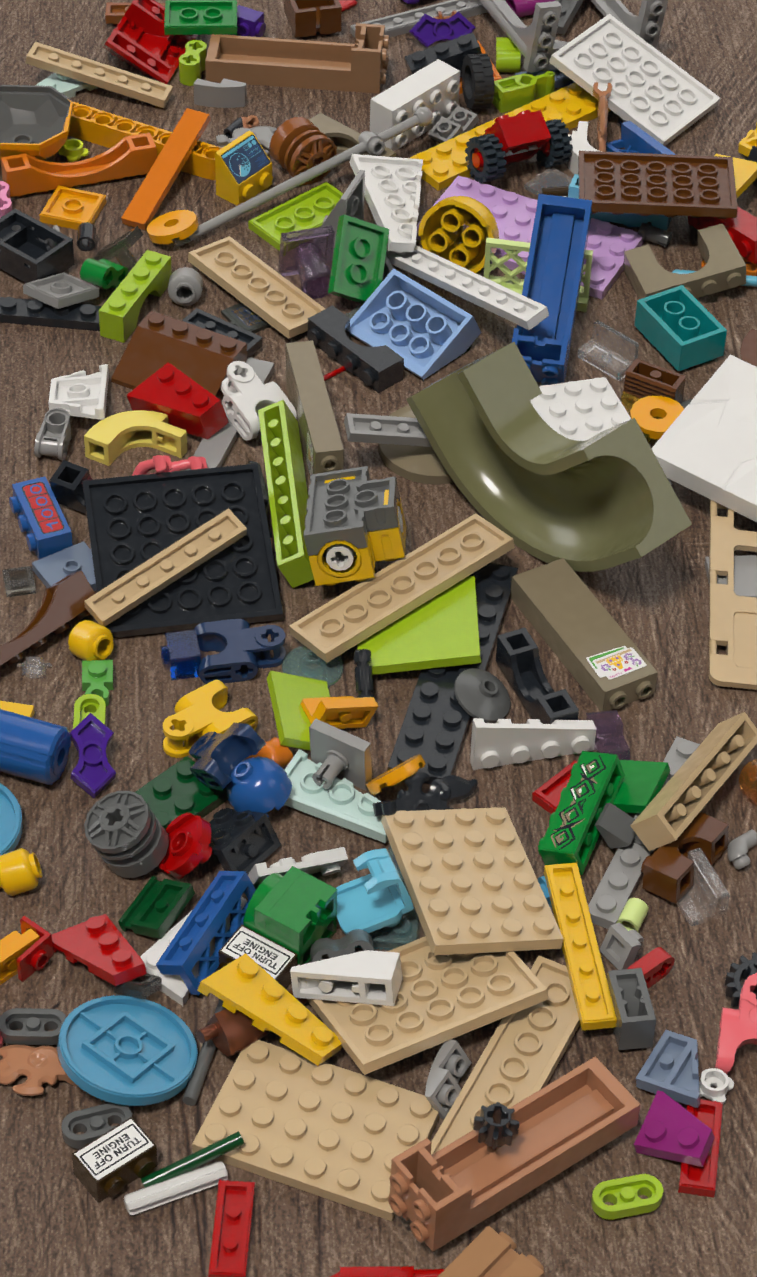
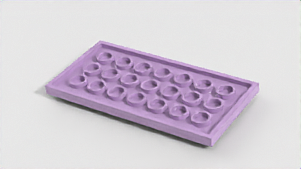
M458 175L435 203L437 204L443 199L453 196H466L476 199L484 204L493 214L498 225L499 239L531 243L537 199L524 197L515 192L502 190L492 185L479 183L468 177ZM591 218L586 250H593L589 296L601 300L604 298L624 270V251L641 247L644 243L642 235L631 229H625L612 225L609 222ZM419 222V223L417 224V236H416V239L421 240V239H420V236H418V230H419V225H420V222ZM497 248L495 256L500 259L507 253L503 249ZM521 251L517 254L525 262L528 261L529 252ZM512 258L503 263L510 270H514L519 266Z

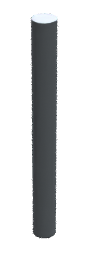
M221 999L218 1001L214 1014L226 1009L222 1006L224 1001ZM212 1040L204 1042L194 1072L182 1099L186 1105L194 1106L197 1102L216 1050Z

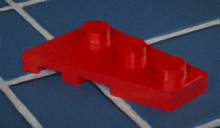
M106 914L91 917L83 923L52 934L53 952L59 950L65 954V958L72 963L79 961L88 966L90 973L114 986L147 974L144 961Z

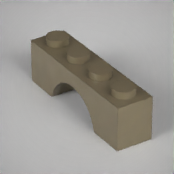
M321 112L309 119L334 142L337 147V154L359 144L358 138L361 133ZM385 147L384 151L379 155L369 154L368 152L360 155L396 157V152Z

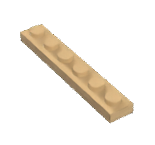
M38 42L33 44L26 55V64L154 106L164 108L172 95L173 86Z
M228 508L85 600V608L100 625L107 626L247 535V528Z

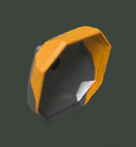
M0 85V161L1 157L24 153L41 160L56 154L68 137L73 101L51 86Z

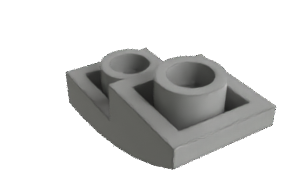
M225 78L221 83L197 79L194 82V104L216 108L245 107L247 105V83Z
M458 105L448 118L442 116L429 131L428 137L443 143L471 130L479 122L478 114Z
M453 1039L444 1042L431 1066L425 1090V1097L434 1110L439 1112V1117L445 1119L456 1098L459 1096L461 1088L458 1082L471 1064L458 1041Z

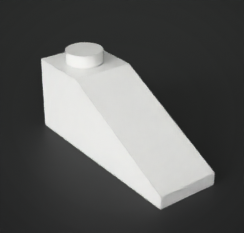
M364 950L294 966L290 971L293 996L305 999L394 1006L402 982L400 953Z

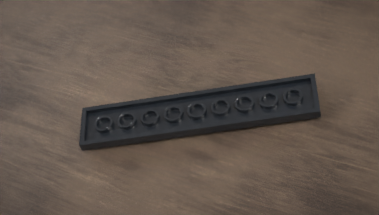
M489 563L469 575L475 576L481 663L421 670L387 771L421 754L426 764L425 767L418 769V772H424L430 776L429 780L424 782L425 784H431L435 779H442L445 776L453 775L472 718L458 703L454 692V683L459 674L467 669L477 668L487 671L497 641V635H499L511 598L512 576L518 574V568Z

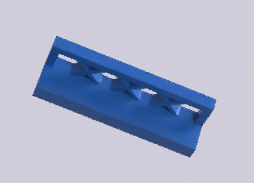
M631 121L621 123V139L606 143V152L676 155Z
M246 871L218 872L156 963L161 974L180 975L191 995H200V992L197 991L200 982L212 975L219 966V950L244 923L246 909L256 891ZM245 893L248 901L241 910V895ZM231 913L230 928L225 933L226 918ZM215 937V950L211 957H209L210 942ZM199 961V975L195 978L191 970Z

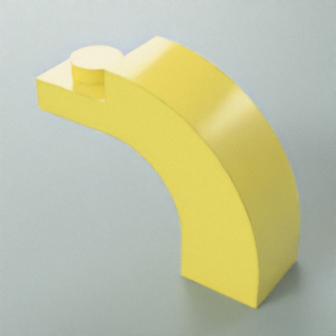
M145 410L117 413L99 421L84 435L85 457L110 466L120 454L129 449L150 447L182 459L187 453V431L168 424V415Z

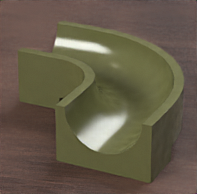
M515 342L450 373L406 399L445 470L472 506L488 522L512 537L516 546L546 563L564 558L574 571L595 572L609 569L643 557L692 525L635 418L604 430L588 440L576 441L557 433L540 417L530 400L542 394Z

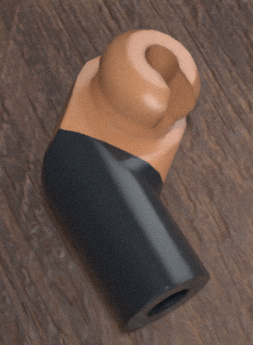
M254 115L239 117L223 131V134L228 138H232L235 129L256 127L259 125V119Z

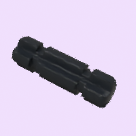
M359 649L354 652V664H357V667H355L356 693H359L357 698L374 697L371 694L373 692L372 666H369L371 663V651L369 649Z

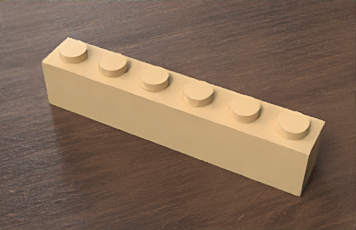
M745 712L718 723L630 825L648 851L676 841L757 744V728Z

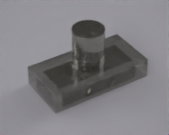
M136 226L104 246L92 259L97 261L103 258L111 260L115 257L120 265L131 270L138 261L129 248L144 234Z

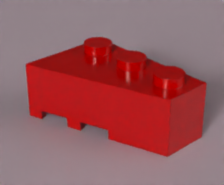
M169 362L126 395L132 411L145 410L168 415V424L186 430L188 434L209 439L229 423L221 400Z

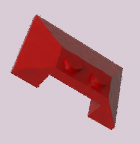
M133 0L103 48L155 80L167 84L179 66V57L185 53V44L195 40L197 35H165V7L155 0Z

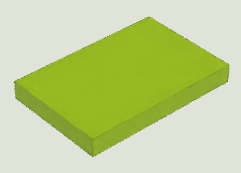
M270 671L267 676V683L280 745L310 750L309 727L311 723L300 703L304 698L330 697L327 681Z

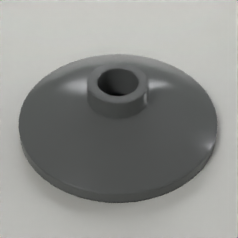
M471 668L461 672L454 683L456 699L469 715L474 718H483L485 722H497L498 719H503L507 715L511 703L510 696L504 684L496 676L482 669Z

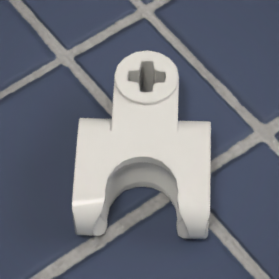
M234 361L229 364L226 373L228 377L221 384V391L224 394L222 405L227 418L244 440H251L258 436L260 430L259 409L284 400L296 418L297 412L295 407L275 382L263 384L253 368L245 362Z

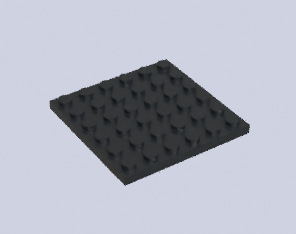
M258 463L82 481L97 592L228 508L247 528V535L105 626L111 631L113 638L192 630L203 622L243 619L248 623L283 620V610Z

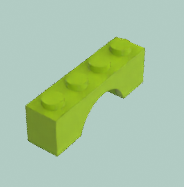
M150 250L143 254L99 309L100 336L122 343L126 342L137 328L139 312L148 294L161 297L168 288L169 279L172 275L170 256Z

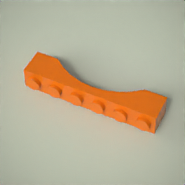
M144 133L126 136L104 153L78 162H48L34 158L26 153L1 157L3 182L9 185L10 197H20L25 194L48 192L49 190L56 189L58 186L72 188L78 185L96 184L101 181L147 175L157 159L156 145L151 134Z

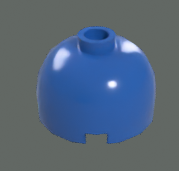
M256 756L240 762L230 774L233 780L226 786V793L230 805L237 812L250 810L252 812L267 813L274 807L277 810L283 807L290 796L292 783L285 770L273 759Z

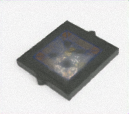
M242 302L221 311V314L230 323L254 334L271 327L269 323Z

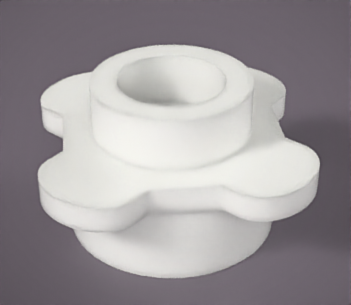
M710 1068L703 1070L699 1082L700 1097L704 1096L709 1100L723 1102L724 1104L726 1101L725 1095L734 1087L733 1080L720 1069Z

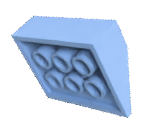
M394 268L350 319V335L370 347L388 346L404 358L405 369L423 380L465 353L481 333L473 315Z

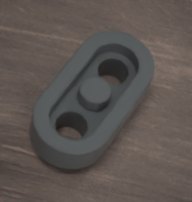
M13 1008L5 1011L0 1016V1035L9 1044L55 1045L58 1044L60 1029L66 1019V1015L57 1009Z
M107 1103L71 1112L62 1121L63 1140L68 1146L80 1149L116 1127H111V1124H121L132 1117L131 1110L126 1105Z

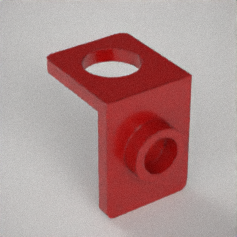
M26 916L20 919L21 935L31 928L39 935L40 939L16 960L18 979L22 982L36 970H41L54 955L52 934Z

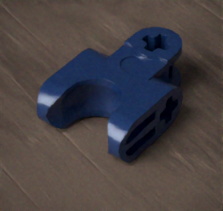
M229 619L203 622L198 624L193 630V641L199 650L204 652H220L215 655H207L200 662L198 673L200 679L205 684L213 680H220L223 683L247 681L256 676L258 668L277 667L286 660V650L283 647L285 632L276 625L250 628L246 620ZM269 634L271 635V642H268ZM270 650H273V658H271Z
M233 723L223 734L212 731L200 737L189 750V754L193 758L198 759L190 768V771L206 787L223 790L233 780L230 777L233 769L245 758L256 755L266 745V742L250 725L244 723Z

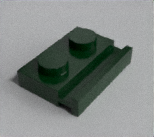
M152 876L118 922L121 930L126 932L128 929H131L135 934L162 939L194 896L195 892L192 884L165 878L163 881H158L157 877Z

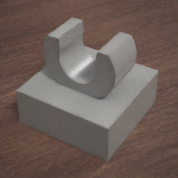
M621 923L610 925L599 951L618 970L627 969L632 965L644 938L634 929L628 931Z

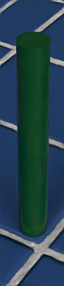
M238 1131L141 1178V1181L146 1188L180 1176L245 1143Z

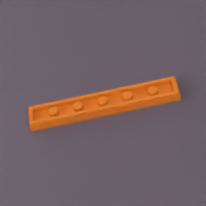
M186 108L121 217L122 224L142 230L147 229V226L150 224L211 120L210 114Z

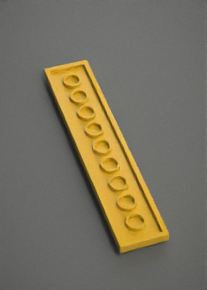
M574 82L504 115L508 114L509 117H512L524 110H530L531 112L541 110L545 121L560 119L561 122L566 124L565 129L571 130L578 126L579 121L588 122L598 117V100ZM495 119L410 157L411 159H423L421 178L440 191L450 186L458 175L470 177L471 169L468 170L467 165H469V162L465 159L468 156L465 153V148H468L466 144L470 138L484 135L485 130L495 123Z

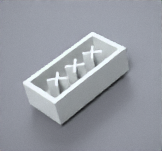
M438 59L371 98L370 131L379 134L414 116V112L423 106L431 110L433 114L432 122L424 127L417 125L384 142L385 147L395 151L432 129L442 116L448 118L459 105L460 71Z

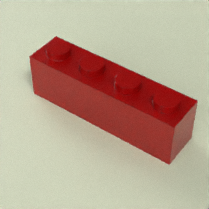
M738 207L737 218L719 219L704 216L693 218L688 216V224L698 230L723 223L740 255L753 264L757 263V217Z

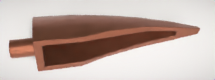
M296 998L303 1005L308 1002L305 998ZM224 1009L215 1013L205 1027L197 1030L196 1035L201 1043L212 1040L214 1045L229 1057L249 1047L272 1031L265 1030L263 1032L252 1025L254 1020L239 1010L232 1013L228 1009Z

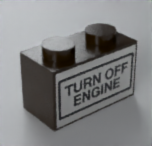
M241 925L219 950V970L246 953L285 989L292 983L291 968L298 966L297 953L244 925Z
M130 1117L72 1153L73 1172L93 1198L100 1203L107 1197L118 1195L126 1185L134 1180L149 1175L157 1167V1146L136 1121Z

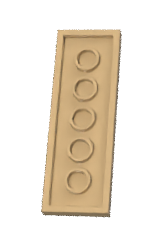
M230 236L188 253V261L288 339L308 331V318L325 310L323 306Z

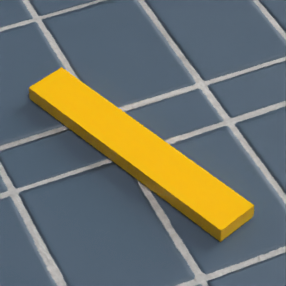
M576 862L545 865L544 875L554 917L564 938L562 950L581 1029L583 1031L616 1027L617 1018L578 864Z

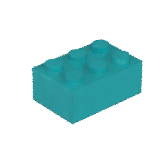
M683 285L637 300L634 326L677 371L724 356L727 329Z

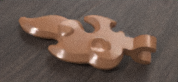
M595 82L593 85V96L598 99V150L606 152L607 99L611 96L612 84H607L606 91H600L598 89V82Z
M17 1044L0 1048V1056L3 1057L0 1060V1084H12L21 1075L27 1077L24 1083L13 1086V1091L19 1095H41L44 1093L42 1084L48 1083L53 1086L57 1080L66 1081L71 1085L77 1086L63 1070L55 1047L39 1046L34 1048Z

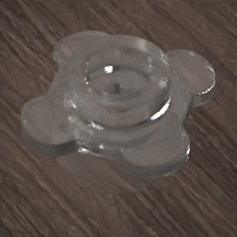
M26 657L23 663L17 664V668L22 669V677L40 679L46 678L47 668H52V664L44 663V658Z

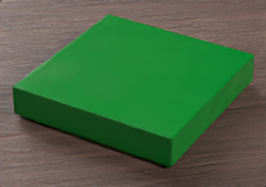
M620 760L625 777L613 805L625 813L641 814L661 791L671 771L668 762Z

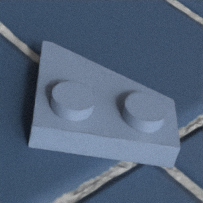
M665 1030L636 1077L637 1088L655 1094L657 1090L663 1091L675 1101L698 1108L700 1105L697 1040Z

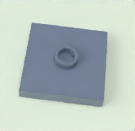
M84 541L32 562V570L46 588H49L67 575L82 570L92 589L96 591L92 553Z

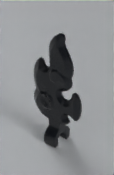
M418 772L404 779L408 789L407 791L400 789L397 799L373 803L374 815L390 816L394 815L396 811L454 809L449 807V802L451 800L465 799L472 795L478 785V781L476 779L466 780L456 775H448L442 779L433 780L429 791L425 794L422 791V785L425 781L429 780L430 776L427 773Z

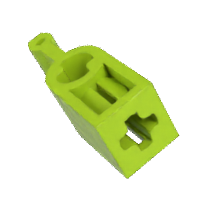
M547 71L545 74L537 76L519 74L494 81V99L492 103L502 114L533 102L535 99L542 98L554 92L555 73Z

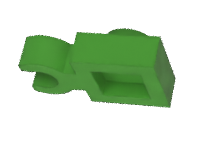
M113 660L82 661V691H86L85 695L96 694L101 696L105 700L106 706L109 705L108 690H113Z

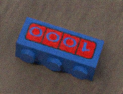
M46 476L12 484L13 496L9 497L10 507L13 514L18 513L17 519L21 532L27 533L26 541L30 552L35 551L39 560L73 546L71 529Z

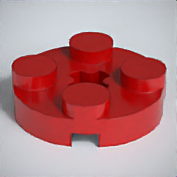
M184 813L167 826L165 830L169 834V846L166 856L158 867L174 878L181 879L199 863H205L212 854V847L209 846L211 841L210 823L198 815Z

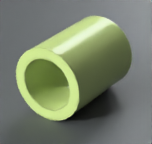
M638 898L628 899L616 924L621 923L628 931L634 929L638 932L648 913V905Z

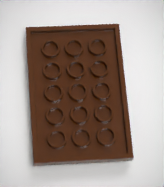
M579 151V199L592 200V214L610 212L615 215L633 213L641 216L657 214L667 217L680 215L693 218H701L703 216L719 219L737 218L738 206L733 157Z

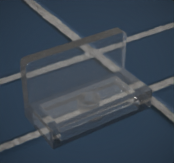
M597 320L593 323L592 339L578 348L577 357L620 381L625 377V372L633 361L638 358L639 344Z
M702 849L690 850L687 858L694 861V883L676 904L688 924L695 926L726 916L730 894Z

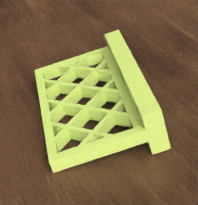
M487 238L484 277L522 295L524 279H519L516 275L523 270L526 272L527 261L522 260L517 254L521 251L529 252L530 243ZM501 248L507 254L498 259L491 252V249ZM586 250L585 259L587 260L586 264L583 265L581 278L584 287L580 286L576 311H587L593 250ZM511 258L519 265L512 271L503 264ZM498 267L505 276L490 275V272Z

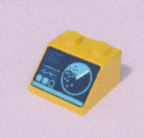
M250 130L215 153L217 196L238 206L272 185V162L254 133Z

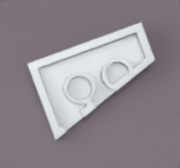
M345 847L305 855L301 857L302 862L295 863V859H292V857L280 859L279 862L270 865V868H267L266 862L254 865L248 876L255 889L272 873H279L284 876L292 866L309 875L321 872L322 876H328L341 871L340 867L345 864L348 857Z

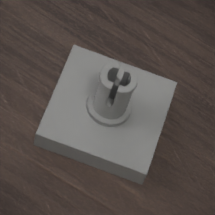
M315 719L309 727L311 761L316 764L321 762L322 765L313 774L314 782L319 786L324 782L323 788L328 789L336 777L341 780L346 778L354 786L366 791L368 788L365 784L372 780L371 743Z

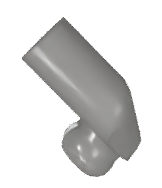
M749 830L732 840L728 845V859L733 862L734 867L738 870L750 864V858L746 853L757 845V832L755 830Z

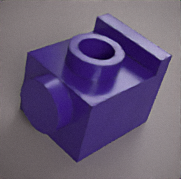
M238 5L237 34L228 35L262 37L266 30L264 13Z

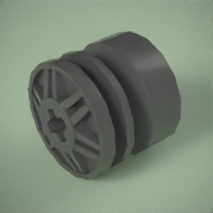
M116 791L107 794L93 805L84 823L87 839L112 873L122 878H136L145 875L156 868L166 856L169 846L168 833L142 796L133 791Z

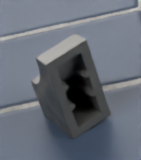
M642 968L608 971L607 983L617 1018L616 1027L613 1028L618 1050L652 1047L656 1017Z

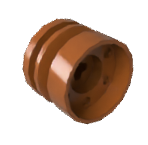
M293 117L281 124L273 134L269 145L270 155L274 161L283 169H286L293 177L337 155V147L334 142L310 120L304 117ZM330 170L303 184H312L322 180Z

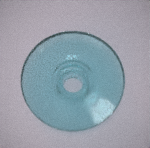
M303 645L291 650L286 655L282 663V671L286 674L327 681L329 688L341 678L343 662L340 656H337L326 663L313 653L312 650Z

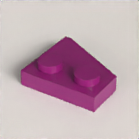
M657 1090L634 1142L636 1153L703 1167L714 1141V1135L711 1128L666 1093Z

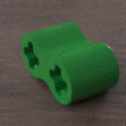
M88 258L81 267L80 278L103 289H108L109 287L117 288L127 276L129 270L127 267L104 258L99 261Z

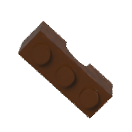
M699 812L676 841L659 847L652 856L649 855L645 858L641 866V873L643 874L642 888L676 904L693 886L694 861L711 866L728 848L729 824Z

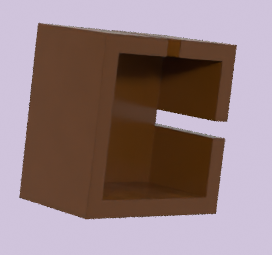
M284 0V12L295 38H306L316 35V32L325 35L341 32L342 6L339 0Z

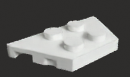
M108 364L99 365L100 372L87 376L86 371L82 370L71 375L53 378L51 380L48 401L49 410L62 408L68 411L70 416L99 420L105 419L109 380Z

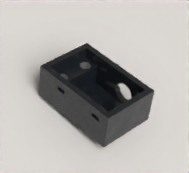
M13 209L0 218V269L28 283L63 273L75 265L72 238L17 209ZM48 238L55 242L56 246L54 248H51L48 241H46Z

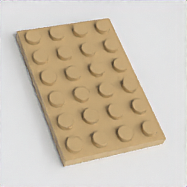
M506 807L420 811L402 810L396 811L394 815L382 816L383 828L433 955L561 949L564 938Z
M425 936L387 951L400 953L402 982L394 1006L307 999L325 1025L337 1035L342 1047L355 1064L366 1075L548 1000V989L514 951L433 955Z
M257 1040L240 1052L192 1143V1151L195 1153L239 1131L245 1144L214 1160L392 1221L395 1213L388 1202L392 1158L422 1140L430 1139L439 1119V1112L434 1110L425 1095L326 1062L317 1066L294 1051Z

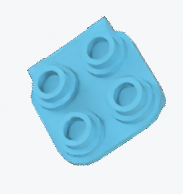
M383 848L365 852L354 859L353 862L357 871L368 868L370 874L336 887V917L345 934L356 929L364 930L369 934L383 927H394L399 924L403 914L414 909L409 893L388 850Z

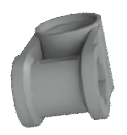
M54 408L46 412L40 431L35 439V457L41 458L42 455L58 457L62 461L65 460L72 437L70 414L68 411L62 408Z

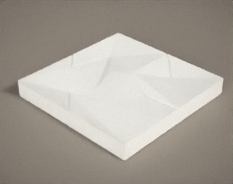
M729 355L651 449L668 479L757 522V367L733 355Z

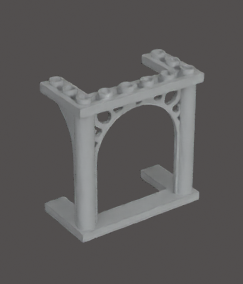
M469 0L470 2H480L525 57L523 68L527 72L557 69L549 63L551 55L569 43L555 40L562 5L558 1L536 3L533 21L527 27L505 0ZM591 0L604 17L608 14L612 15L657 49L668 0H642L638 16L632 14L620 0Z

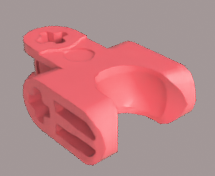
M757 973L745 980L740 993L739 1009L722 1007L715 1068L724 1071L726 1074L731 1071L735 1061V1053L741 1046L747 1044L757 1045L756 994L753 993L757 986Z

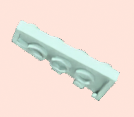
M299 749L285 768V772L291 780L292 789L284 805L386 843L388 838L381 822L383 815L375 816L373 803L382 801L369 793L362 794L346 778L341 780L336 777L328 789L323 788L324 782L321 786L317 785L312 777L322 763L316 764L308 759V754Z

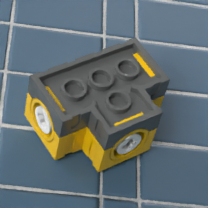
M368 466L310 474L311 484H309V499H307V514L303 536L316 586H333L340 582H360L367 578H374L376 561H395L405 557L407 526L396 476L371 480Z

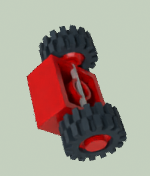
M524 110L512 117H509L508 114L496 118L495 123L485 130L484 135L470 138L469 142H467L468 148H465V153L468 154L465 159L469 162L467 168L468 170L471 169L470 175L474 177L475 181L484 183L503 177V172L506 171L503 165L531 159L535 154H537V161H541L540 165L546 168L569 162V157L572 156L570 151L573 149V145L570 144L572 138L571 136L568 137L570 131L568 128L565 129L566 124L561 122L560 119L545 121L541 110L534 112Z

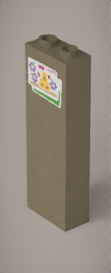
M312 340L286 343V390L289 401L297 412L296 420L298 421L300 441L309 476L310 474L343 470L344 449L314 342Z
M564 558L512 576L511 599L602 714L655 694L658 674L656 669Z

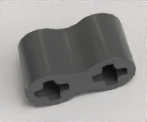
M361 929L352 930L340 939L321 938L311 946V962L324 960L322 958L324 954H328L329 958L355 953V946L361 945L363 951H375L373 940L370 934Z

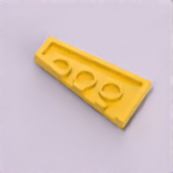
M246 953L208 976L199 984L197 991L207 997L210 993L224 1001L222 1006L232 1013L239 1010L254 1020L253 1026L263 1032L265 1030L272 1031L281 1037L280 1043L317 1066L338 1053L342 1048L340 1040L333 1031Z

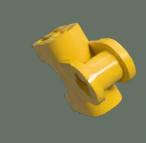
M213 680L184 695L175 705V714L168 716L164 720L163 733L166 737L163 740V750L168 756L173 758L189 756V750L193 744L204 734L211 731L223 734L233 723L248 724L256 730L258 717L248 708H241L234 712L220 711L227 703L228 687L220 680Z

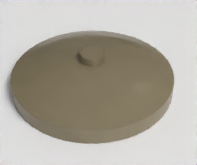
M409 405L389 415L416 418ZM378 443V452L382 461L397 475L423 484L454 483L432 447Z

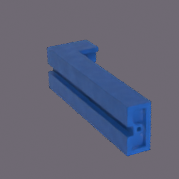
M545 194L538 195L522 295L547 306L549 316L530 330L517 325L514 328L512 342H515L535 381L542 382V386L565 383L591 222L592 200Z

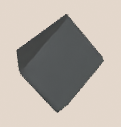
M606 803L595 827L610 849L629 846L636 835L630 826L635 819L613 804Z

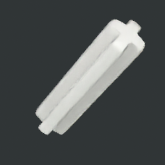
M219 1161L129 1193L124 1196L125 1208L129 1215H135L216 1186L219 1180H228L227 1169L224 1163Z

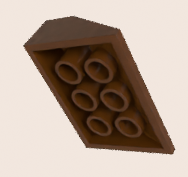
M150 311L137 326L111 377V382L133 390L169 362L221 400L224 397L221 391V384L228 377L226 374L227 368L234 361L246 363L247 343L161 313Z

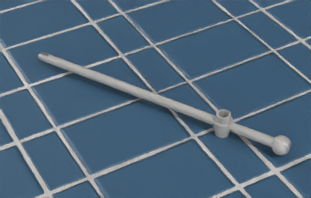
M419 107L414 112V116L379 134L371 131L362 132L358 138L359 144L200 224L194 234L184 240H179V237L175 238V244L182 246L345 163L351 159L352 154H362L364 152L375 155L381 154L385 149L384 142L417 125L422 127L428 126L433 120L431 110L428 107Z

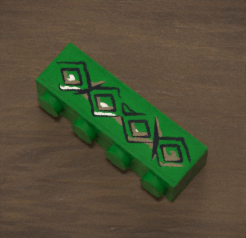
M589 751L581 752L577 763L572 767L571 777L567 786L562 789L558 807L550 816L546 834L539 841L538 852L545 865L577 862L579 872L583 875L600 835L595 824L606 803L613 804L625 777L618 755Z

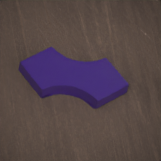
M460 12L447 19H435L424 14L408 33L427 48L437 41H450L461 35L470 34L476 27Z
M90 713L70 732L71 741L75 745L79 757L78 764L73 769L70 779L91 797L95 798L116 777V772L106 757V748L113 738L114 732Z

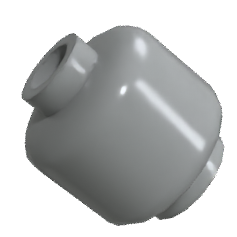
M188 267L175 270L170 276L168 284V294L171 300L180 306H191L198 302L203 289V281L200 274L193 268Z

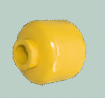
M89 620L81 621L69 634V650L74 656L82 660H105L113 650V635L103 625Z
M20 848L0 855V889L3 888L7 895L15 896L35 889L38 886L39 878H42L43 874L39 860L34 852L30 854L26 849Z

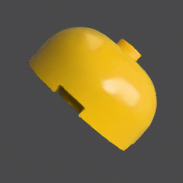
M453 196L438 202L425 213L419 225L418 236H420L423 249L477 273L484 268L486 239H499V230L493 214L484 204L470 197ZM497 248L491 249V252L494 255L496 253Z

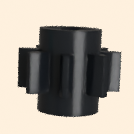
M500 1102L491 1104L488 1107L482 1105L480 1116L474 1117L473 1130L479 1131L478 1142H484L493 1149L505 1144L511 1146L512 1137L518 1134L520 1123L513 1120L515 1110L513 1108L508 1109L500 1104Z

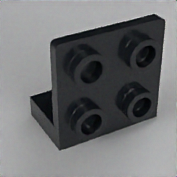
M224 808L216 812L213 819L209 822L211 827L209 846L212 847V854L217 855L224 871H246L249 874L255 864L263 862L281 846L266 813L252 812L250 810L237 812L234 809Z

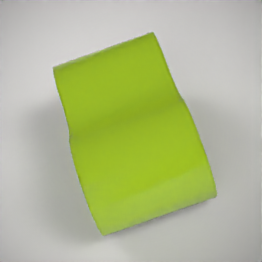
M496 37L497 71L519 73L521 52L509 37Z
M191 40L185 44V53L179 57V81L183 85L194 86V82L197 79H201V72L206 70L207 45L205 42Z

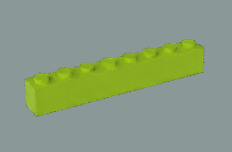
M281 400L259 409L258 414L277 566L291 587L294 588L314 580L303 536L307 514L308 491L298 421L285 401Z

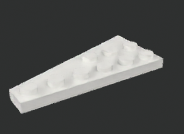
M352 154L349 163L355 176L359 170L365 171L364 197L377 225L389 229L388 251L396 253L413 252L417 236L423 159Z

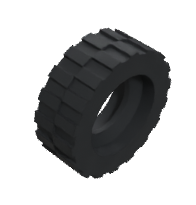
M486 53L465 55L463 59V96L465 104L470 110L490 108L494 99V73L490 57Z

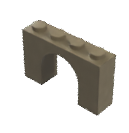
M723 223L698 230V250L706 265L693 273L677 274L665 270L658 263L649 244L624 251V271L639 299L683 285L695 298L746 284V264Z

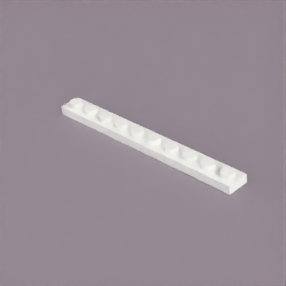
M415 245L413 252L396 253L388 251V249L386 250L391 264L523 328L530 330L549 316L547 306Z

